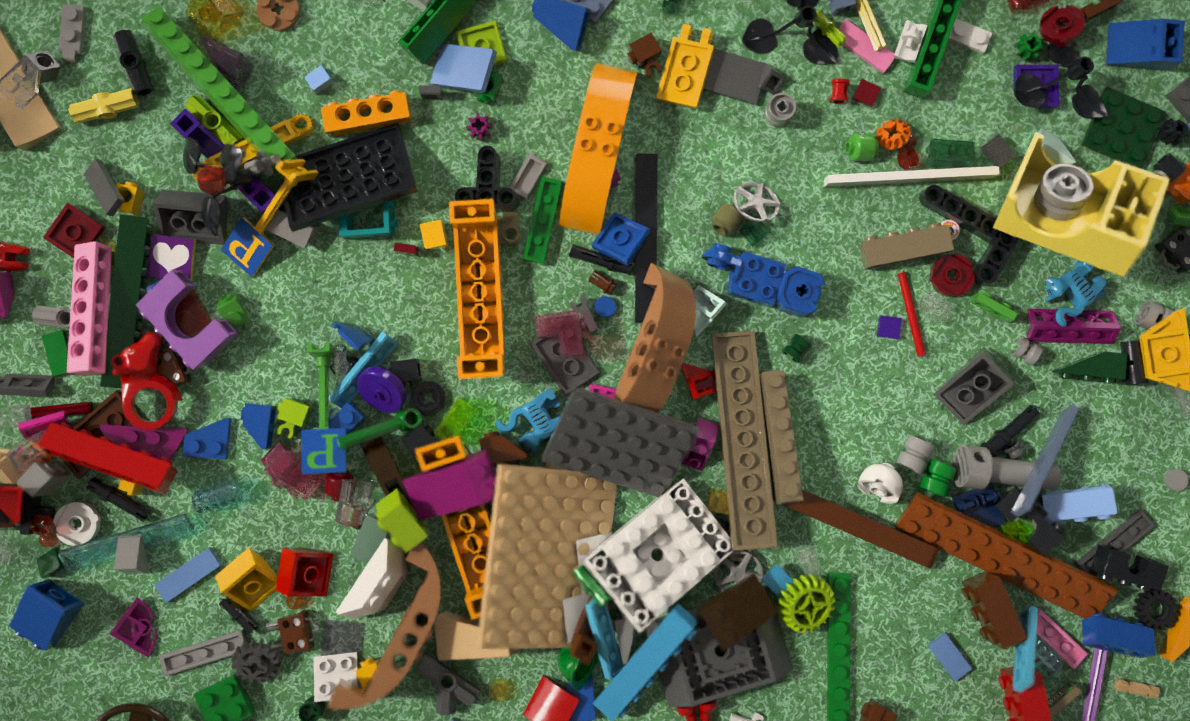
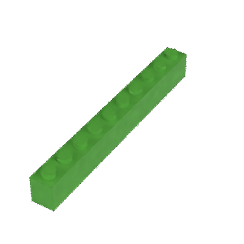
M160 6L141 17L150 35L256 152L262 150L266 157L277 154L280 156L281 161L296 159L294 153ZM277 164L272 165V170L281 180L284 179L285 176L275 168Z

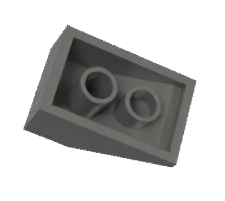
M983 347L933 395L965 425L1015 384V377Z

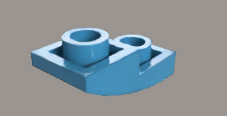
M777 563L761 578L778 597L783 596L781 590L787 589L786 583L790 585L793 583V580Z

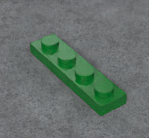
M541 177L523 256L525 261L543 265L545 263L563 181Z

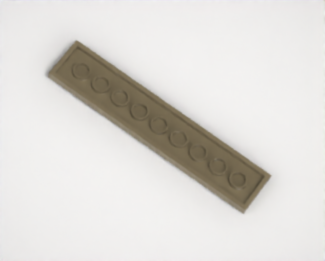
M755 331L711 334L732 551L778 547Z

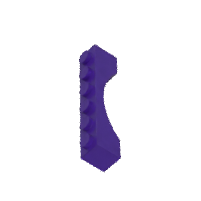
M184 109L170 123L185 139L187 137L195 139L201 153L207 159L221 152L224 146L187 109ZM255 174L252 175L250 186H237L261 213L265 212L276 195Z

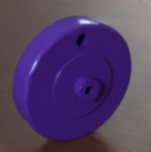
M380 367L366 368L357 379V388L362 398L379 411L386 413L397 412L407 400V392L403 383L386 369Z

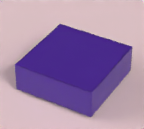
M880 315L877 337L900 339L902 318Z

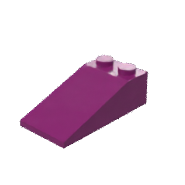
M484 449L465 458L403 479V483L418 519L423 520L494 500L497 474L487 449Z

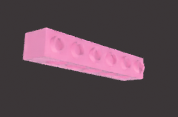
M96 241L75 245L67 373L80 376L105 374L112 247Z

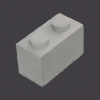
M60 461L35 462L17 480V483L31 497L51 495L68 479L70 474L66 471L67 466Z

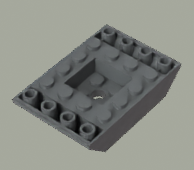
M768 585L762 586L774 605ZM698 606L685 610L698 621L694 627L697 632L689 641L684 639L680 643L683 648L675 657L671 654L666 659L670 663L662 672H658L668 706L692 707L777 681L792 671L793 666L777 613L745 638L727 648L724 655L719 656L715 654V647L719 643L697 608ZM668 615L656 618L645 628L648 638Z

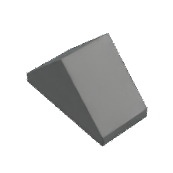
M123 535L118 537L115 570L125 574L149 573L142 535Z

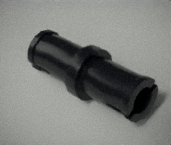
M227 596L225 597L226 599L223 598L219 605L232 616L231 620L233 622L237 621L249 635L252 634L253 630H256L260 624L247 613L246 608L241 607Z

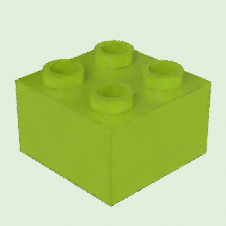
M398 489L376 504L377 513L375 515L379 520L377 524L383 532L388 531L392 535L391 540L398 549L402 547L407 553L428 537L424 521L418 519L414 508Z

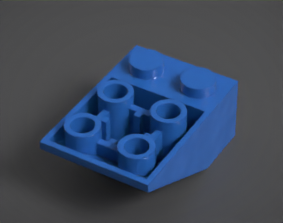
M1153 19L1109 23L1106 65L1171 70L1182 63L1185 21Z

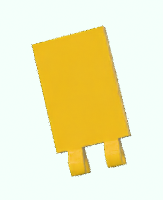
M683 24L680 37H673L656 99L698 109L715 49L714 45H710L713 33H711V29L703 28L700 42L690 41L693 33L692 26Z

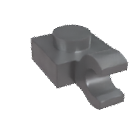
M582 296L580 297L581 307H576L573 301L570 302V307L573 311L581 314L582 318L579 319L583 331L588 330L589 334L596 332L598 328L590 310H588L586 299Z

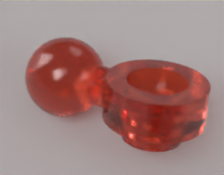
M912 133L909 141L902 146L903 150L897 154V162L904 170H911L919 164L918 154L913 149L917 144V138Z
M35 516L29 524L30 530L39 535V543L42 547H53L58 541L56 533L53 532L55 523L49 516Z

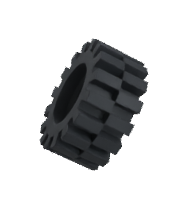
M1152 588L1150 592L1143 590L1144 593H1139V599L1135 598L1134 600L1137 605L1133 606V609L1136 610L1134 615L1139 618L1138 621L1156 630H1165V627H1172L1170 622L1176 623L1177 620L1174 618V615L1179 616V612L1175 611V609H1179V605L1174 604L1177 600L1171 597L1170 593ZM1153 601H1159L1162 605V612L1157 617H1152L1149 613V607Z

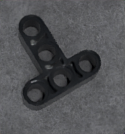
M483 146L478 152L476 187L458 189L455 193V201H462L468 195L471 196L470 200H483L486 196H492L496 212H511L519 207L520 201L514 190L500 187L501 159L492 146ZM493 154V159L491 161L486 162L485 158L488 155ZM493 175L490 182H484L486 176ZM507 196H513V200L510 203H504V199Z

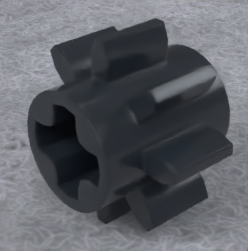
M1170 118L1163 122L1164 125L1159 127L1158 136L1165 145L1172 143L1175 146L1182 143V139L1187 137V125L1180 119L1174 121L1173 118Z

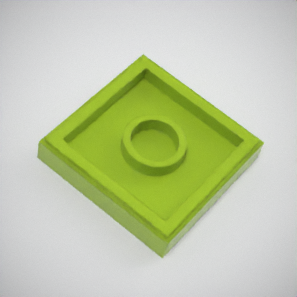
M496 20L456 31L460 46L494 49L497 54L493 66L508 62Z

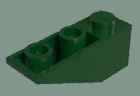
M1098 352L1054 369L1053 373H1060L1059 378L1073 379L1074 374L1081 375L1082 381H1095V378H1100L1102 383L1116 384V380H1125L1127 354Z

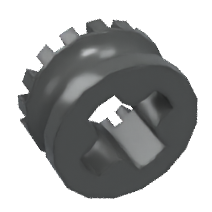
M1017 440L1002 451L1008 454V459H1014L1023 454L1025 448L1021 447V442Z

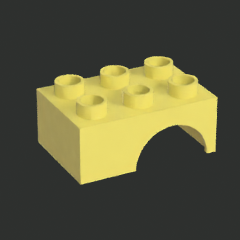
M1035 133L993 228L1124 277L1147 243L1169 179L1115 160L1108 168L1102 171L1088 173L1093 181V190L1078 216L1066 221L1048 218L1037 209L1034 203V195L1046 170L1056 164L1044 152V135Z

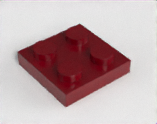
M66 203L43 238L74 258L75 245L97 241L106 227L72 204Z

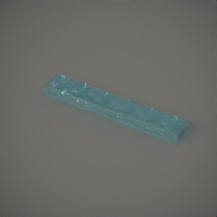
M184 513L60 550L58 556L66 570L70 572L114 559L116 557L119 536L142 535L144 548L148 549L194 535L195 529L187 514Z

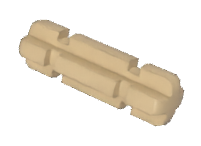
M1116 679L1114 689L1119 692H1128L1129 694L1144 697L1149 696V698L1154 699L1159 698L1160 689L1153 685H1145L1123 679Z

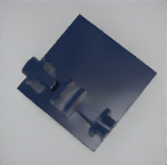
M992 483L982 490L972 489L951 496L956 511L992 528L1006 525L1003 514L995 507L1001 495L998 490H994Z

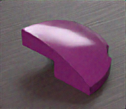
M136 597L111 630L110 635L128 644L130 648L149 657L157 637V630H154V638L151 645L150 632L152 624L150 615L154 619L152 611L145 602Z

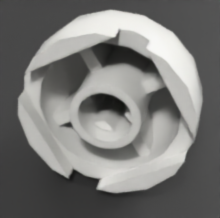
M888 463L869 465L864 469L857 482L861 492L868 496L872 492L881 497L880 502L888 504L897 503L903 489L902 477Z

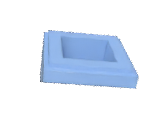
M322 65L304 77L316 95L334 83Z

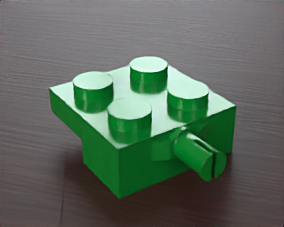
M235 674L193 694L205 721H242L256 712L248 693L244 692Z

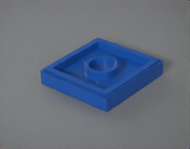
M614 212L591 246L594 250L628 266L651 231L649 228Z

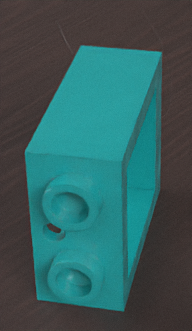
M397 199L383 203L384 228L353 230V213L338 217L339 237L344 239L396 236L395 230L398 229V221L395 217L394 209L397 208Z

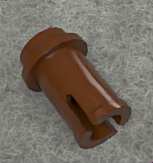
M597 270L592 273L599 280L590 276L588 282L602 289L604 294L608 293L610 295L617 285L614 283V279H608Z

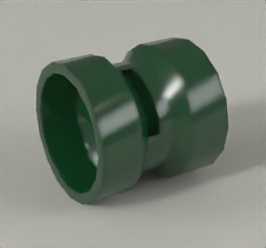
M794 334L790 345H786L782 352L785 355H791L793 357L792 360L799 364L803 359L802 354L808 352L812 345L800 335Z
M314 696L309 697L298 710L299 719L301 721H318L325 711V702H314Z

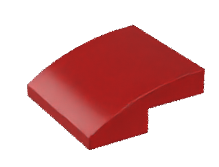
M543 675L523 715L530 721H569L580 698L562 688L561 684Z

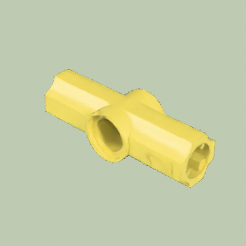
M130 88L115 93L101 92L94 94L92 99L71 104L68 109L73 121L79 124L94 119L107 120L115 118L117 113L138 108L140 102L138 96Z

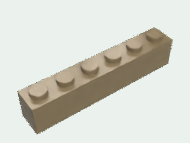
M784 370L762 372L759 378L775 505L798 503L803 501L785 373Z

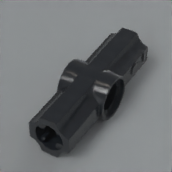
M130 29L115 32L113 38L120 54V64L126 70L134 94L136 96L151 94L154 88L146 69V62L141 56L133 32ZM136 60L135 65L131 66L132 61Z

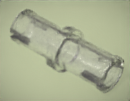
M342 344L333 347L334 362L332 369L335 371V385L337 386L350 369V363L347 361V347Z

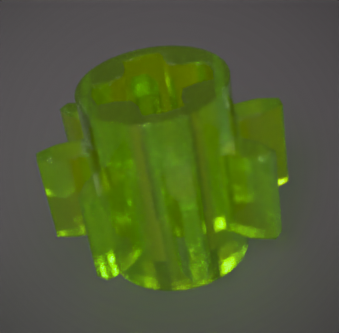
M1021 520L1018 522L1008 521L1006 525L1001 524L1002 533L1021 542H1027L1025 535L1029 534L1027 527L1023 526Z

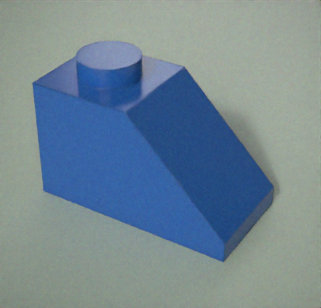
M245 403V407L241 411L243 426L261 449H271L277 406Z

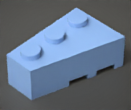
M1108 483L1101 484L1099 487L1089 488L1085 486L1081 487V489L1041 493L1043 508L1049 513L1047 517L1052 522L1056 520L1059 524L1065 523L1066 519H1074V522L1088 521V517L1097 516V519L1112 518V514H1117L1113 487Z

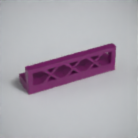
M1058 309L1027 310V316L1031 324L1027 332V339L1030 342L1114 344L1121 330L1113 311L1084 310L1077 317L1064 315V318L1068 321H1066L1067 325L1062 327L1055 319ZM1035 316H1041L1046 321L1037 320ZM1078 317L1085 318L1089 322H1083ZM1098 318H1108L1109 322H1104Z

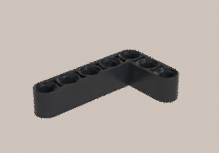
M931 185L924 189L919 195V201L924 207L947 220L956 222L959 227L989 243L973 272V275L975 274L974 282L980 286L995 282L1019 238L994 229L993 226L996 218L942 187ZM928 192L933 193L935 197L934 201H931L927 197ZM947 202L952 204V212L946 208ZM965 213L971 216V222L965 219ZM984 223L990 227L989 233L984 230ZM1003 234L1008 237V243L1003 241ZM993 252L998 255L997 262L992 258ZM983 270L988 274L987 280L982 278L981 273Z

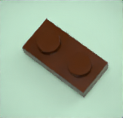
M1099 0L1100 3L1096 5L1093 2L1081 9L1085 16V22L1118 6L1124 0Z

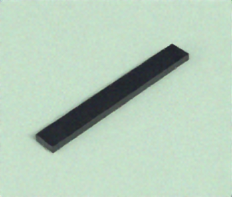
M636 153V222L649 228L651 233L635 255V323H643L656 290L643 282L650 264L657 265L658 154Z

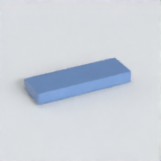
M209 547L154 586L167 603L219 568L222 564L211 547Z

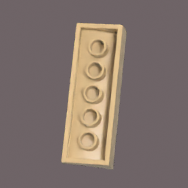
M0 28V122L15 147L26 151L61 130V127L36 86L31 85L20 70L21 61Z

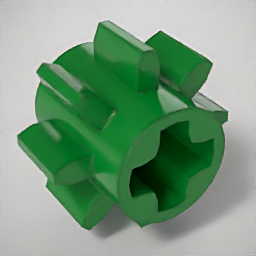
M1034 32L1028 37L1026 34H1023L1019 38L1020 41L1014 45L1018 48L1016 56H1023L1024 61L1030 56L1032 59L1039 56L1038 52L1044 49L1041 46L1042 37L1035 36Z

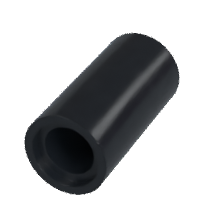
M1140 340L1120 342L1121 353L1127 354L1125 385L1149 383L1145 377Z

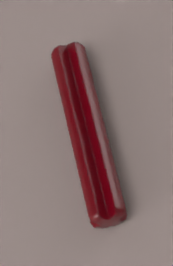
M79 402L32 407L27 409L28 419H36L64 411L67 416L88 414L93 411V403Z

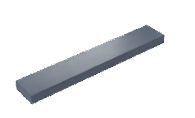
M1070 405L1060 413L1011 511L1017 517L1031 510L1078 414L1079 408L1075 405Z

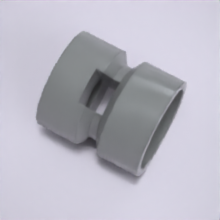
M787 93L775 94L764 111L766 122L773 127L785 126L796 111L794 98Z
M1147 300L1140 306L1139 317H1135L1134 323L1148 330L1174 311L1167 307L1163 308L1162 305L1152 300Z
M909 435L904 446L906 451L900 452L896 463L901 466H907L909 470L922 475L927 466L925 458H930L935 446Z

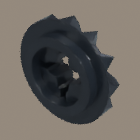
M433 381L419 383L411 394V402L414 409L423 415L438 413L443 408L446 400L443 388ZM434 390L432 398L436 401V404L428 402L423 406L425 398L421 393L429 394Z

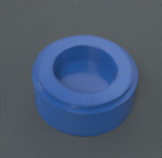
M603 296L596 301L595 312L598 316L608 318L615 313L616 304L611 297Z

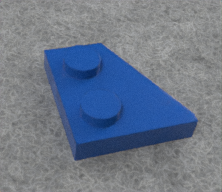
M231 418L222 419L184 436L183 457L228 459Z

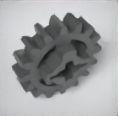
M251 639L250 644L243 641L241 647L237 646L235 653H233L231 668L236 669L235 675H242V681L248 678L251 684L254 680L261 684L262 679L268 682L271 676H276L277 670L280 668L281 654H277L278 648L271 649V642L265 645L263 644V639H260L259 643Z

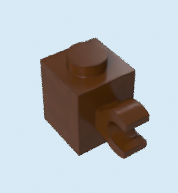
M652 32L629 44L627 56L632 65L636 63L638 69L646 65L645 75L648 78L652 76L649 71L650 68H656L658 73L661 72V65L656 59L661 57L662 50Z

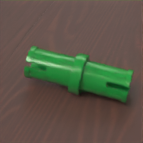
M584 565L575 569L573 575L583 585L584 591L594 598L600 608L605 607L612 598L601 587L600 582L589 573Z

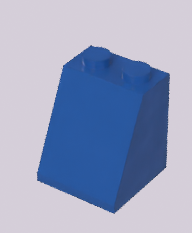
M49 579L28 585L25 589L9 627L15 630L18 636L33 642V646L37 649L46 651L56 646L84 603Z

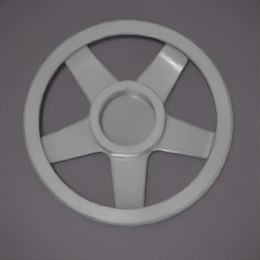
M764 183L742 184L737 187L733 196L734 205L739 213L752 221L766 222L772 220L780 209L781 203L772 190L765 187ZM748 187H757L755 194H751L750 192L744 189ZM764 190L773 198V200L763 198ZM738 193L748 199L747 203L741 207L737 203ZM764 206H774V213L767 218ZM750 209L751 211L758 212L761 219L751 217L744 213V211Z
M733 551L715 567V582L722 592L726 590L723 585L731 582L738 583L753 574L747 571L751 558L758 566L759 573H755L761 583V578L763 577L762 566L753 554L746 551ZM735 554L745 555L740 564H733L727 558ZM721 563H723L729 570V575L719 580L718 570Z

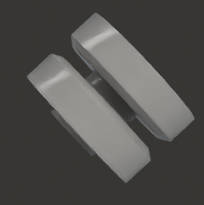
M1072 164L1054 165L1046 170L1034 195V203L1037 209L1048 218L1061 221L1073 219L1081 213L1093 190V181L1089 174L1080 167Z

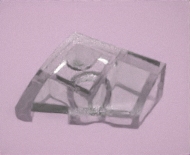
M343 480L335 522L346 527L362 525L369 510L376 502L373 497L377 487H381L378 480Z

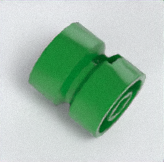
M930 459L926 467L928 475L923 476L919 488L947 498L951 487L949 481L954 480L957 469Z

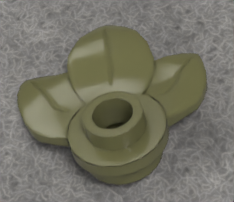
M516 211L504 212L503 217L496 215L499 245L505 244L512 247L519 244L522 234L518 228L520 218ZM514 233L515 238L510 240L507 238V235Z

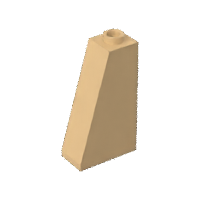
M442 612L437 614L434 620L438 660L511 657L519 652V648H478L480 620L478 619L472 620L467 616Z

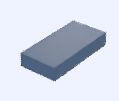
M942 633L927 645L954 682L972 670L946 633Z

